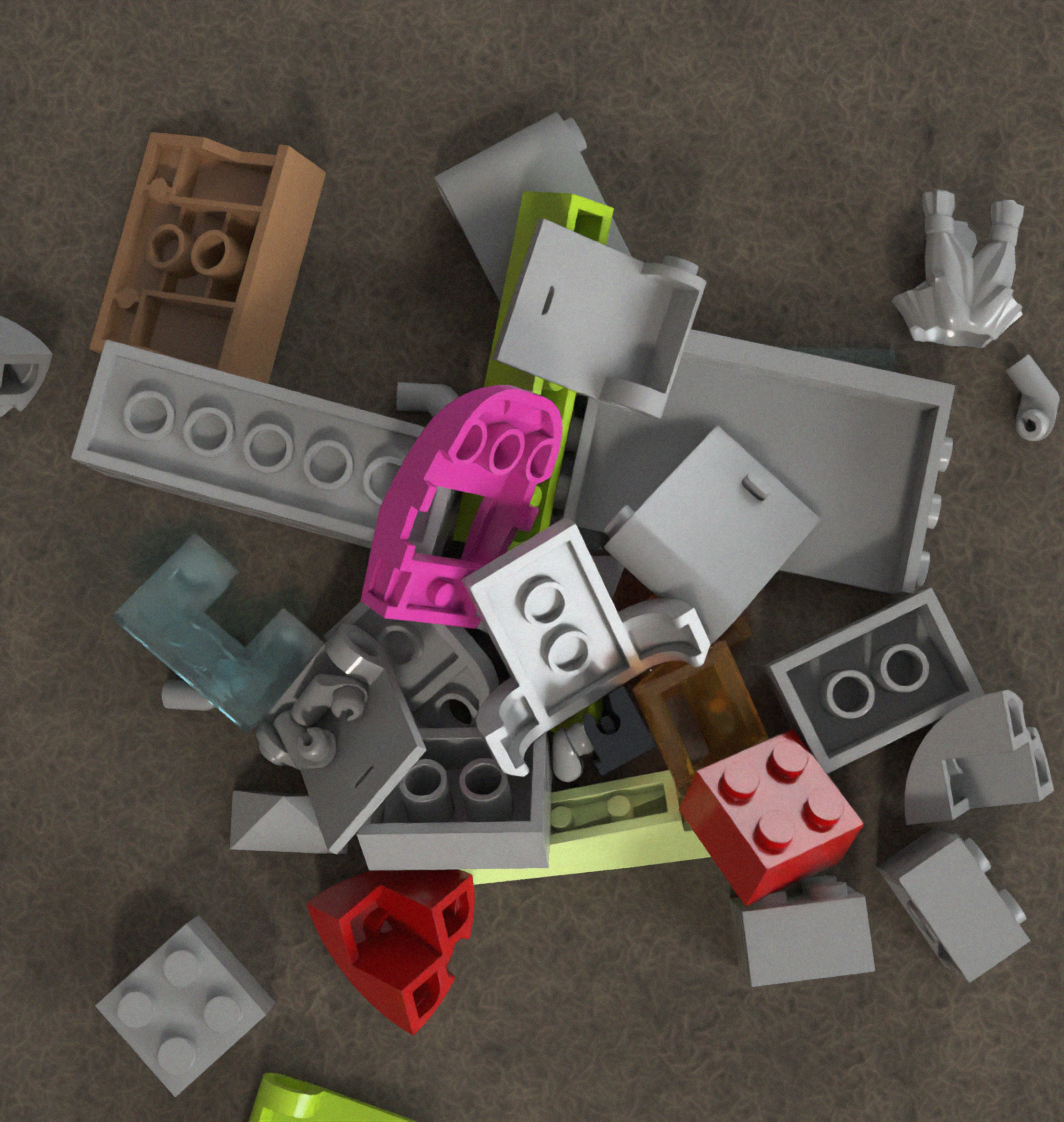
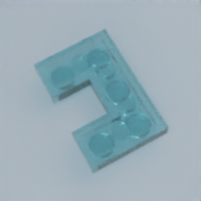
M194 533L115 611L114 621L245 733L249 734L274 707L325 642L285 608H282L246 647L240 644L204 613L237 578L239 570Z

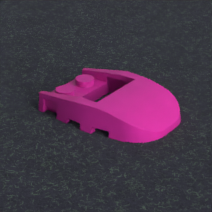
M494 385L479 388L458 397L432 418L406 455L379 508L360 600L362 603L384 618L468 628L478 627L481 618L476 614L477 610L461 580L505 554L519 529L530 532L540 510L530 504L536 484L551 477L562 439L561 415L557 406L551 400L532 391L515 386ZM436 486L484 496L471 525L461 560L414 552L416 546L408 541L418 510L428 512L438 488Z

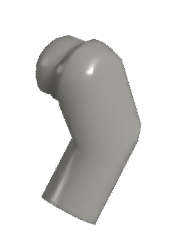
M1028 354L1007 369L1006 373L1022 393L1015 419L1016 431L1025 440L1040 441L1046 438L1054 427L1060 397L1030 354Z
M321 673L312 679L291 708V714L298 724L312 727L320 720L326 710L331 707L332 713L337 718L342 714V710L347 711L346 721H351L362 715L364 703L368 699L365 687L353 677Z
M581 722L573 724L566 730L562 726L553 736V772L558 779L564 782L574 781L582 775L585 764L581 755L589 754L594 750L584 730V724Z

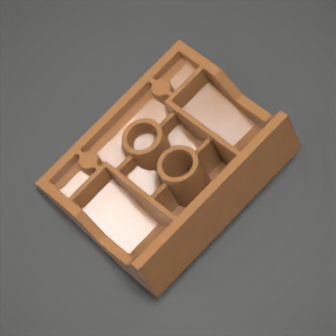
M151 132L89 349L102 354L105 341L110 340L268 384L326 172L289 145H279L277 154L272 155L242 152L205 137Z

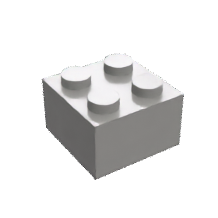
M933 828L876 867L941 963L968 983L1030 942V939L1019 925L1026 920L1024 912L1006 889L998 892L984 874L991 869V865L971 838L963 841L957 833L952 835Z
M828 875L805 878L801 880L802 889L791 891L782 889L768 894L763 899L747 907L739 897L730 898L738 967L752 987L875 971L866 898L848 886L846 882H837V876Z
M198 915L186 923L95 1006L172 1095L176 1097L265 1017L276 1002Z

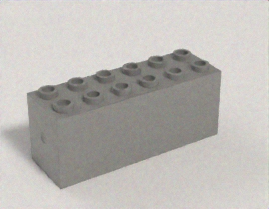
M106 340L71 459L106 476L371 549L379 508L406 455L426 427ZM436 486L438 488L428 512L418 510L408 541L416 546L414 551L416 553L442 557L460 491Z

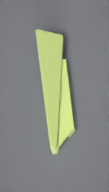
M673 769L552 792L549 868L459 870L472 874L473 883L476 885L630 868L711 856L679 811L690 784L677 788Z

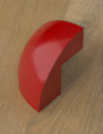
M459 869L372 870L329 887L308 901L306 905L322 942L347 979L381 1014L404 1031L414 1035L434 1014L454 982L455 976L447 969V965L455 944L461 938L469 939L471 935L475 905L474 883L472 874Z

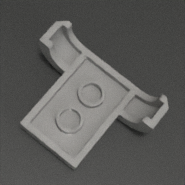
M567 517L461 580L511 678L498 686L486 698L476 718V725L497 766L505 774L521 777L527 775L529 769L524 761V755L533 741L646 669L667 661H684L693 667H699L704 664L710 647V641L695 608L683 600L675 598L652 599L634 604L617 612L577 525Z

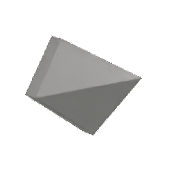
M233 790L230 849L335 854L327 850L308 793ZM348 843L338 854L347 855Z

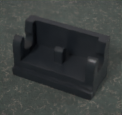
M619 686L605 695L608 709L614 714L616 722L614 724L609 716H603L600 719V724L604 732H600L597 729L596 720L589 713L584 715V730L597 756L593 762L601 775L656 747L624 686Z

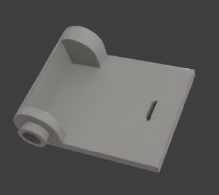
M554 112L433 177L442 199L457 226L465 234L500 304L523 191L573 193L606 205L580 153L587 148V145L577 123L572 117L563 121L561 116ZM612 218L606 246L632 257Z
M538 219L492 360L623 411L653 420H661L706 286V281L697 276L699 267L690 261L674 256H664L662 264L644 263L551 221Z
M717 425L636 512L626 505L603 530L611 538L604 546V549L658 598L680 599L692 605L697 612L711 645L739 617L820 522L821 518Z
M348 623L340 624L255 730L259 741V749L270 762L278 766L289 765L301 771L327 850L335 854L342 850L427 750L384 649L367 632ZM325 673L357 679L365 687L368 696L367 701L364 703L362 715L357 719L346 721L347 711L342 710V714L337 718L332 713L331 707H329L320 720L312 726L328 730L335 736L337 752L333 761L323 768L301 769L295 767L273 726L275 719L283 712L291 710L294 703L318 674Z

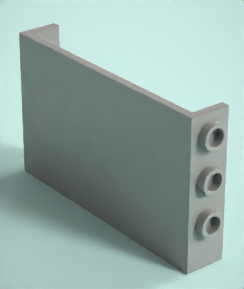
M691 329L661 420L638 416L590 397L588 398L584 419L572 417L565 451L577 453L572 476L560 473L553 508L564 510L563 518H569L578 528L605 533L603 532L604 528L626 505L636 512L718 425L821 518L820 522L780 567L779 571L900 597L914 594L915 585L922 586L924 584L929 569L930 553L922 550L927 528L934 529L941 509V495L935 494L934 490L938 471H946L952 454L953 438L945 435L955 385Z

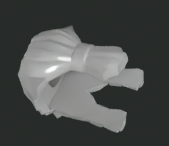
M940 189L925 192L922 194L923 210L926 217L925 233L927 234L925 237L926 281L910 291L895 296L892 299V303L904 318L914 341H928L947 346L983 348L992 340H996L1013 322L1023 315L1021 312L1022 306L1012 297L1014 290L1011 289L1016 269L1015 246L1018 228L1023 218L1024 206L1017 204L1014 200L996 201L991 204L992 226L989 235L990 243L972 258L977 244L976 235L969 229L967 222L956 221L952 218L956 207L954 194Z

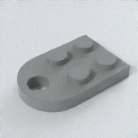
M360 601L324 635L328 640L342 623L355 625L371 635L381 645L388 657L417 728L477 727L476 718L481 705L499 686V680L490 659L463 627L384 618ZM450 699L459 700L469 708L472 717L471 724L462 723L452 715L449 707Z

